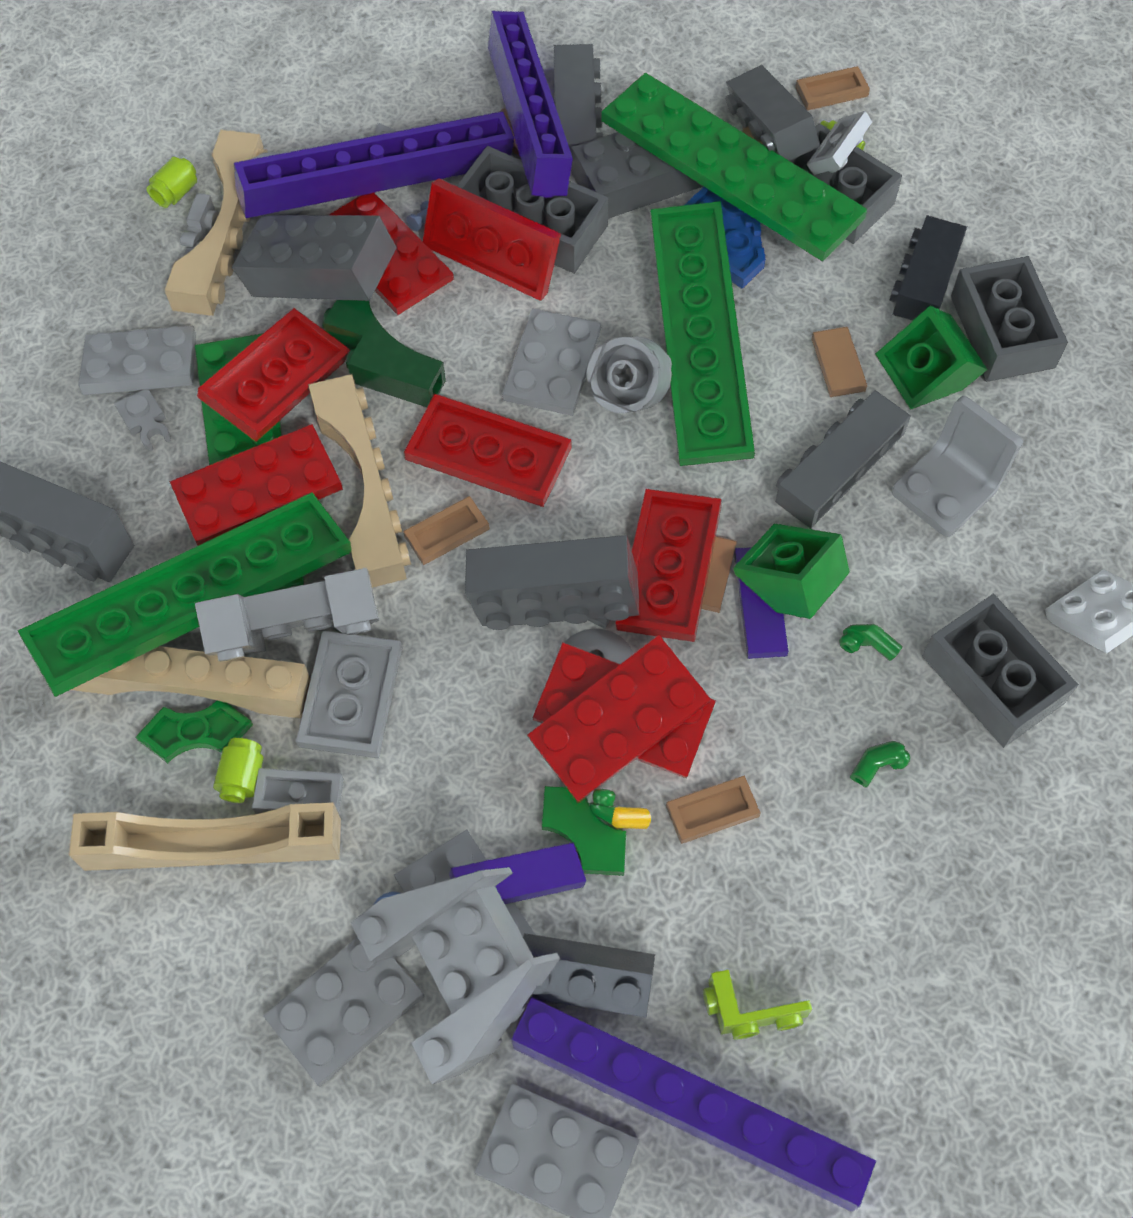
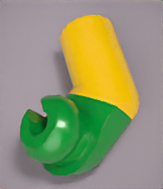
M595 789L593 791V803H590V809L597 817L616 828L647 829L649 827L651 815L648 809L613 805L615 800L614 791L608 789Z

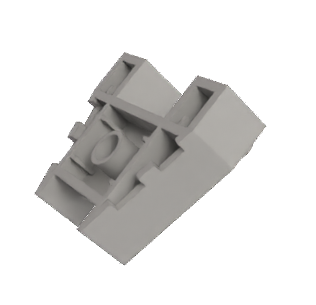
M362 568L324 576L325 581L248 597L236 594L195 603L205 654L218 656V661L221 662L244 657V654L265 652L264 638L274 640L292 635L291 628L304 626V629H308V632L332 627L331 620L334 622V627L346 635L372 630L371 624L379 621L368 569Z
M510 867L481 870L383 898L351 922L370 962L402 956L416 945L452 1013L411 1042L431 1084L457 1077L493 1054L503 1041L501 1037L509 1025L517 1021L524 1011L525 1007L523 1005L535 988L543 984L560 960L557 953L533 957L495 886L512 874Z

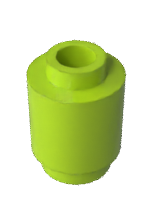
M171 157L149 179L150 184L146 187V190L152 200L159 206L167 208L170 204L176 205L197 184L196 169L185 158Z
M232 738L229 740L228 746L222 749L213 788L220 793L219 797L232 803H243L245 798L254 797L258 770L262 767L264 759L261 754L262 746L259 743L245 738Z

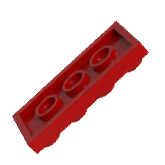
M440 178L432 182L423 242L436 253L539 301L543 300L549 291L561 233Z
M375 193L360 195L329 214V216H380L397 248L375 292L397 315L454 280L453 272Z
M293 308L198 388L197 397L253 440L258 441L310 394L309 384L326 380L346 362L350 349L297 309Z
M434 394L404 450V455L407 461L544 508L571 451L572 439Z
M313 424L169 481L197 546L312 492L319 500L343 490L342 483Z
M651 489L645 490L632 548V554L638 571L639 615L628 616L624 620L616 621L617 631L650 636L660 635L663 638L695 642L722 508V499Z
M658 635L527 734V737L577 803H580L593 793L595 789L601 787L710 703L711 698L663 638Z
M562 643L532 717L533 720L539 723L545 722L620 664ZM711 699L710 703L636 760L687 779L716 700Z

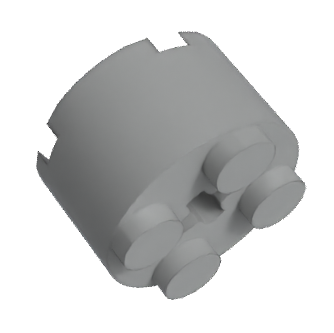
M638 336L619 337L602 344L594 351L588 364L587 379L595 394L593 395L602 407L615 413H631L652 408L663 399L671 383L672 362L669 355L657 343L648 338ZM627 368H631V373L633 374L632 381H630V376L626 374Z

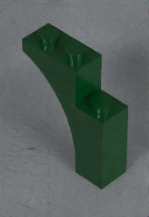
M336 300L332 308H328L325 311L322 320L323 328L350 349L346 360V367L353 376L354 384L424 407H428L434 394L439 395L446 382L443 361L418 353L392 337L373 314L370 301Z

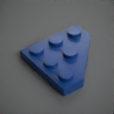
M703 187L684 205L721 201L732 283L743 289L765 266L766 258L764 248H762L760 222Z

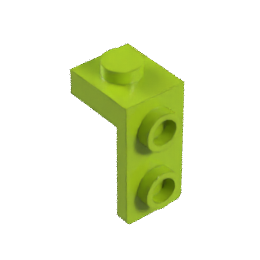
M729 969L711 973L708 981L709 987L703 988L704 1002L708 1015L716 1014L721 1035L732 1033L734 1040L760 1034L758 1027L776 1024L778 1031L800 1027L804 1024L802 1018L808 1017L812 1011L810 1000L740 1014Z

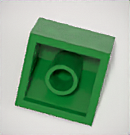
M929 306L875 353L911 410L964 390L988 370L952 315L933 306Z
M775 523L733 567L735 575L774 611L811 619L850 573L842 534Z

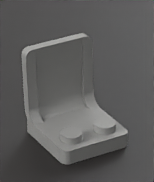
M961 396L954 403L936 444L894 484L892 494L940 534L950 537L997 493L999 486L1007 476L1023 444V440L1018 434L970 398Z

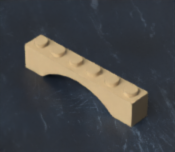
M220 130L212 158L218 177L223 184L224 196L221 210L205 238L188 254L174 262L164 290L172 311L213 316L217 304L224 302V282L226 276H232L234 271L232 268L234 264L233 254L235 249H240L242 246V227L244 222H249L251 217L245 218L236 193L234 163L250 160L261 153H268L267 149L263 148L260 134Z
M352 374L309 384L321 433L336 442L350 455L359 468L364 481L363 507L357 526L349 538L355 570L368 569L372 588L405 580L407 578L404 566L411 565L406 542L398 544L395 535L402 532L397 510L389 511L387 502L393 500V495L388 478L380 479L378 471L385 469L380 448L372 449L370 440L376 439V433L372 418L363 417L362 410L368 409L363 387H355Z
M159 646L71 690L106 695L133 691L181 693L226 702L259 714L301 719L311 679L305 664L252 657H241L219 662L218 656L206 655L203 651Z
M333 802L290 804L259 814L220 819H168L121 812L73 814L69 856L84 871L340 860L341 818Z

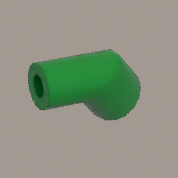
M875 624L850 625L843 630V635L839 639L841 648L848 653L858 651L860 646H872L889 661L893 660L903 647Z
M889 741L869 747L851 773L850 779L867 788L880 767L890 765L895 770L904 769L910 762V754L905 750L904 744L897 741Z

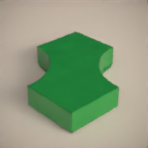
M217 700L208 708L193 713H179L163 707L135 738L168 764L179 754L191 749L208 748L222 753V749L228 746L230 739L242 738L253 726V723L228 703Z
M545 786L542 830L554 832L564 837L570 843L574 842L584 874L624 876L626 831L614 829L600 821L592 813L587 797L580 803H577L566 787Z

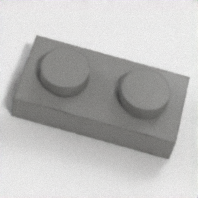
M866 111L838 119L807 163L813 175L827 171L834 173L846 165L848 162L847 157L854 147L862 142L864 139L863 134L872 123Z
M259 768L252 809L256 814L290 804L333 802L339 814L344 778L341 773Z

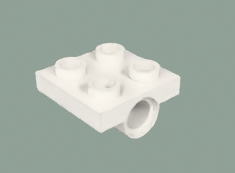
M1103 569L1045 609L1046 618L1053 625L1107 654L1133 635V583Z

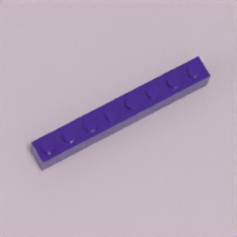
M492 11L488 50L532 196L544 198L567 196L573 157L524 12Z
M502 111L235 162L236 193L245 218L434 181L439 178L444 179L464 175L487 146L511 156L514 136Z
M531 997L511 1039L513 1049L852 1212L861 1206L876 1160Z

